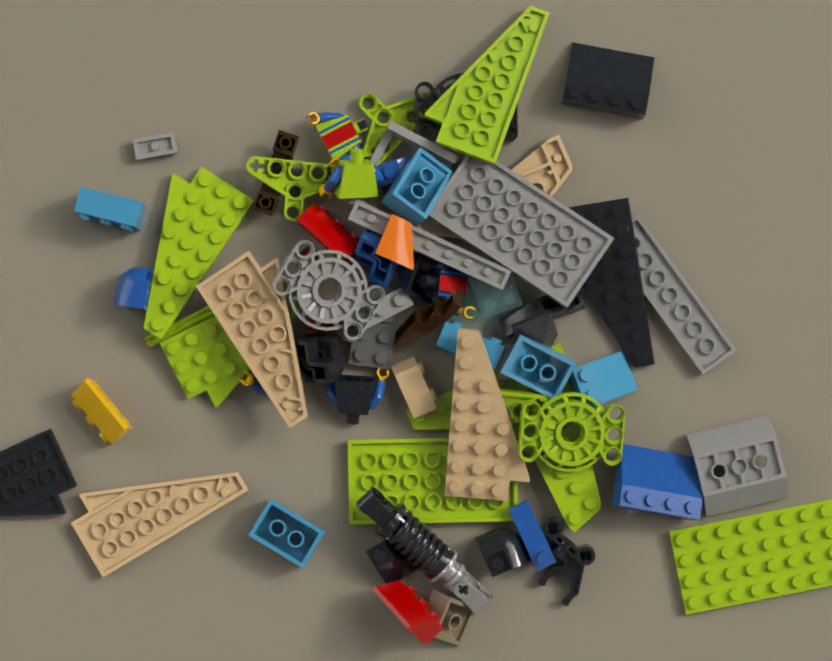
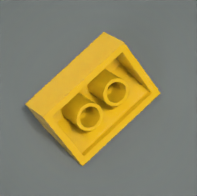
M87 378L71 394L74 398L72 403L79 411L84 410L88 415L85 417L92 427L95 425L101 431L99 436L106 444L108 442L115 444L133 429L93 379Z

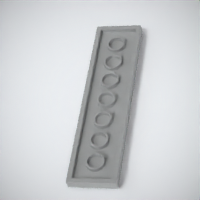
M636 215L632 220L644 295L696 368L704 375L735 353L737 349L641 217Z

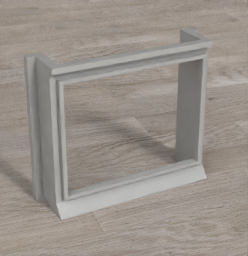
M391 121L370 161L373 165L377 166L392 135L416 148L421 147L430 155L441 160L442 164L449 169L455 164L458 155ZM350 198L349 204L353 206L355 205L356 200H358L373 207L372 205L360 200V198Z

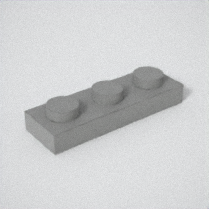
M402 288L385 295L382 304L367 328L413 306L414 304L410 296L403 293ZM367 307L359 309L358 315L360 318L365 319L368 317L369 310ZM353 325L356 333H358L357 326Z

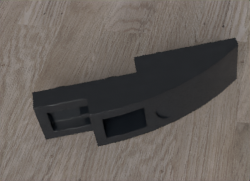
M579 292L568 308L545 295L504 315L499 319V323L506 338L514 336L511 324L550 309L554 320L584 310L586 305Z

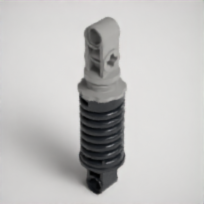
M374 487L370 488L357 501L358 508L378 524L375 533L386 539L390 545H394V549L400 550L401 555H406L408 561L412 560V565L418 566V570L423 571L425 577L431 583L439 580L445 589L449 588L476 614L480 613L494 600L492 593L469 574L462 563L459 564L455 560L458 553L455 550H451L447 544L443 543L442 539L437 538L435 533H431V529L425 527V524L420 522L417 517H413V513L407 511L404 503L401 502L394 506Z

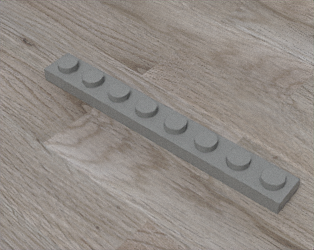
M356 200L348 220L383 236L391 215ZM412 225L413 250L503 291L511 270Z

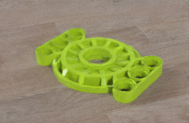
M566 392L553 396L544 402L541 407L535 400H526L522 404L520 412L518 455L524 462H532L539 456L548 466L565 472L589 468L601 457L608 465H616L622 458L625 410L617 403H612L604 409L594 398L578 392ZM577 396V397H580V400H575V399H569V400H568L567 397ZM561 398L563 399V401L557 402L553 406H550V404L555 400ZM586 399L592 401L597 406L593 408L590 404L586 403ZM533 404L537 407L536 413L531 416L527 415L525 411L527 406ZM614 408H618L621 411L617 419L610 418V411ZM569 422H574L581 428L580 436L575 441H565L561 436L562 427ZM527 426H534L535 433L532 436L524 435V429ZM612 429H617L619 431L618 437L614 440L609 439L608 432ZM527 446L533 448V454L530 457L522 455L523 449ZM609 450H616L617 457L614 460L606 459V454ZM550 457L557 464L550 463L546 458ZM563 465H566V466H575V467H569V468H567V467H562V466H563Z

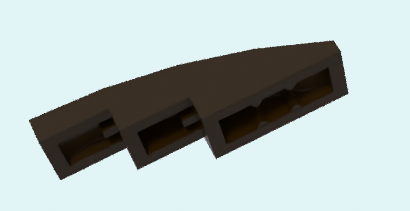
M455 289L445 301L436 298L426 310L418 307L396 330L394 347L399 348L416 341L449 320L462 307L463 292Z

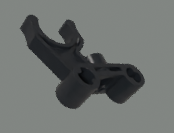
M549 517L544 523V532L555 542L550 548L551 551L564 561V564L549 567L546 573L539 579V585L545 586L547 580L556 574L567 577L571 583V591L562 599V604L568 606L571 600L579 594L584 566L593 563L595 560V550L589 544H582L579 547L562 534V521L557 517ZM556 522L558 524V531H549V523ZM582 550L584 552L589 550L592 556L583 559L580 556V552Z

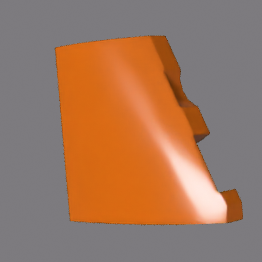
M391 214L375 254L413 270L414 257L411 223Z

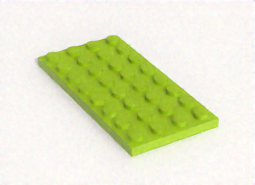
M449 438L348 440L349 525L377 524L357 506V501L372 487L378 489L394 506L401 502L404 503L407 511L412 512L413 517H417L423 523L513 521L508 508L518 504V481H510L508 501L445 496Z
M832 499L668 531L686 615L832 586Z

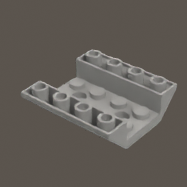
M768 415L686 435L702 490V503L706 517L788 498L787 476L777 436ZM758 455H762L766 459V464L761 468L755 464V458ZM716 465L724 467L725 473L722 477L714 475L713 469Z

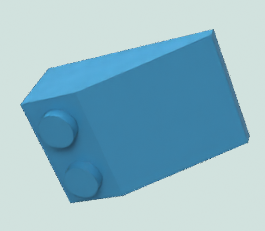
M420 147L392 184L382 203L416 227L429 215L453 171Z
M520 334L500 373L552 398L562 392L577 363L573 358Z
M624 351L576 367L568 379L573 392L584 393L594 398L600 404L638 390ZM586 399V403L592 407L596 406L595 403Z

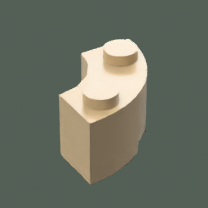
M413 356L391 366L413 418L437 409L434 403L437 400L433 388L428 389L423 378V374L426 372L421 362L417 363Z

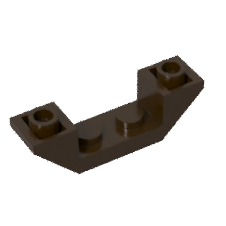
M279 130L272 149L273 154L271 158L294 160L299 136ZM274 162L271 164L270 170L273 174H279L282 167L279 163ZM263 183L261 190H258L252 210L273 216L281 194Z

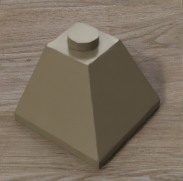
M433 589L427 602L429 604L427 609L429 611L433 609L442 618L439 622L444 627L435 638L461 646L474 612L463 601Z

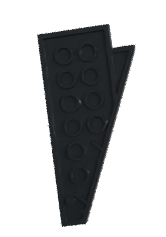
M629 198L568 207L614 237L613 242L583 284V288L632 366L654 365L655 358Z
M52 428L0 452V516L67 513L59 494L77 487L78 484Z

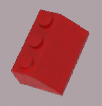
M313 203L296 219L298 224L327 250L340 251L350 257L355 255L360 238L353 232L350 234L343 229L345 225L338 218L333 220L328 216L330 211L322 204L317 206ZM341 256V260L349 262L347 258Z
M398 580L375 586L372 589L404 626L425 645L444 629L443 625L439 622L442 618L433 609L431 611L427 609L429 604L421 596L419 598L415 596L418 592L411 584L405 585L402 581Z

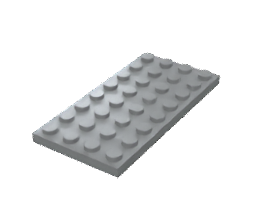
M470 156L464 158L428 215L429 218L506 269L511 270L512 273L565 308H568L614 240V237L498 161H496L495 165H491Z

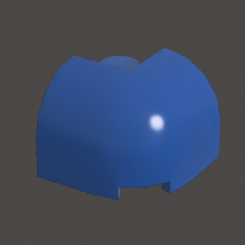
M367 229L358 242L355 254H357L355 261L371 269L367 279L386 288L391 282L397 263L375 254L382 235Z
M132 267L126 270L118 280L114 305L128 309L147 310L154 269Z

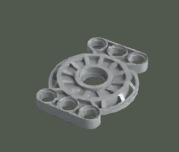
M300 240L294 245L271 283V289L275 294L280 296L288 294L292 310L306 325L325 331L342 328L343 336L352 341L358 340L363 335L385 298V291L382 287L378 285L367 286L364 271L352 257L335 250H319L314 252V246L308 240ZM303 243H306L310 248L309 253L305 256H302L298 251L299 246ZM333 253L336 254L335 258L324 257L323 254ZM341 256L347 258L349 261L352 262V264L349 265L347 262L341 260ZM290 262L298 264V271L294 274H290L287 270ZM355 268H357L360 272L362 280L359 279V276L355 271ZM279 280H284L287 283V289L284 292H279L276 289V283ZM324 280H332L337 285V295L331 300H323L318 294L319 284ZM376 288L380 291V297L378 300L373 301L370 299L369 293L372 289ZM293 301H297L298 306L302 310L301 313L297 311ZM361 307H367L369 310V315L365 319L360 318L358 315ZM307 315L309 318L315 320V325L308 322L303 317ZM321 323H333V327H321L320 325ZM350 325H356L358 328V333L354 337H350L347 334V329Z

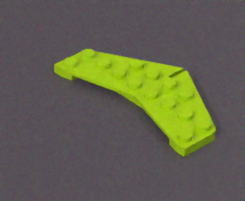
M499 386L500 389L511 390V389H508V388ZM536 399V402H538V404L540 405V407H541V406L543 405V403L545 402V401H540V399ZM521 405L513 409L514 414L520 416ZM529 405V412H533L532 407L535 405ZM520 422L512 424L517 441ZM574 422L566 428L562 427L561 430L562 438L568 442L578 439L581 433L580 426ZM530 425L524 429V435L532 436L535 433L534 426ZM527 446L523 449L527 453L533 454L532 447ZM538 456L535 462L567 526L575 533L601 508V499L593 466L591 465L589 468L574 472L559 471L548 466ZM550 457L546 458L550 463L557 464ZM563 465L562 467H567V468H569V467H575V466H566V465Z

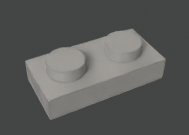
M174 132L132 139L137 161L178 154Z

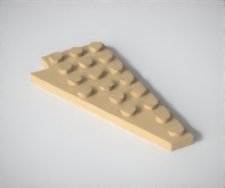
M247 251L198 284L196 288L288 427L292 428L308 417L287 297L286 295H277L271 289V283L281 268L280 260L277 257L261 268L251 252ZM279 280L276 283L277 291H285L284 280Z
M458 328L445 496L508 501L510 481L530 482V476L525 462L518 455V441L480 330Z
M239 472L81 493L79 496L86 506L88 513L71 522V525L102 577H105L249 491Z

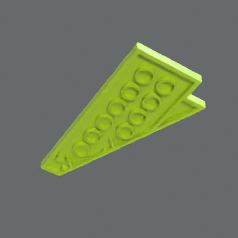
M530 5L425 112L423 118L442 124L435 144L495 165L550 12Z
M203 167L200 168L191 183H188L174 173L171 178L144 322V330L161 341L197 289L196 286L201 283L254 204L253 199Z
M286 281L284 282L285 290L287 289ZM287 294L286 297L288 302L290 319L292 321L296 317V314L291 308ZM293 301L297 311L300 312L301 309L297 301ZM216 316L160 342L187 398L190 399L207 390L215 408L223 402L240 382L238 378L242 379L246 375L244 371L250 370Z

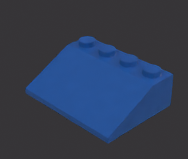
M623 444L622 458L617 464L611 507L690 521L700 520L703 495L692 456Z

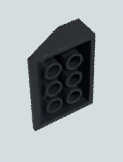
M572 42L561 104L643 119L647 110L655 57Z

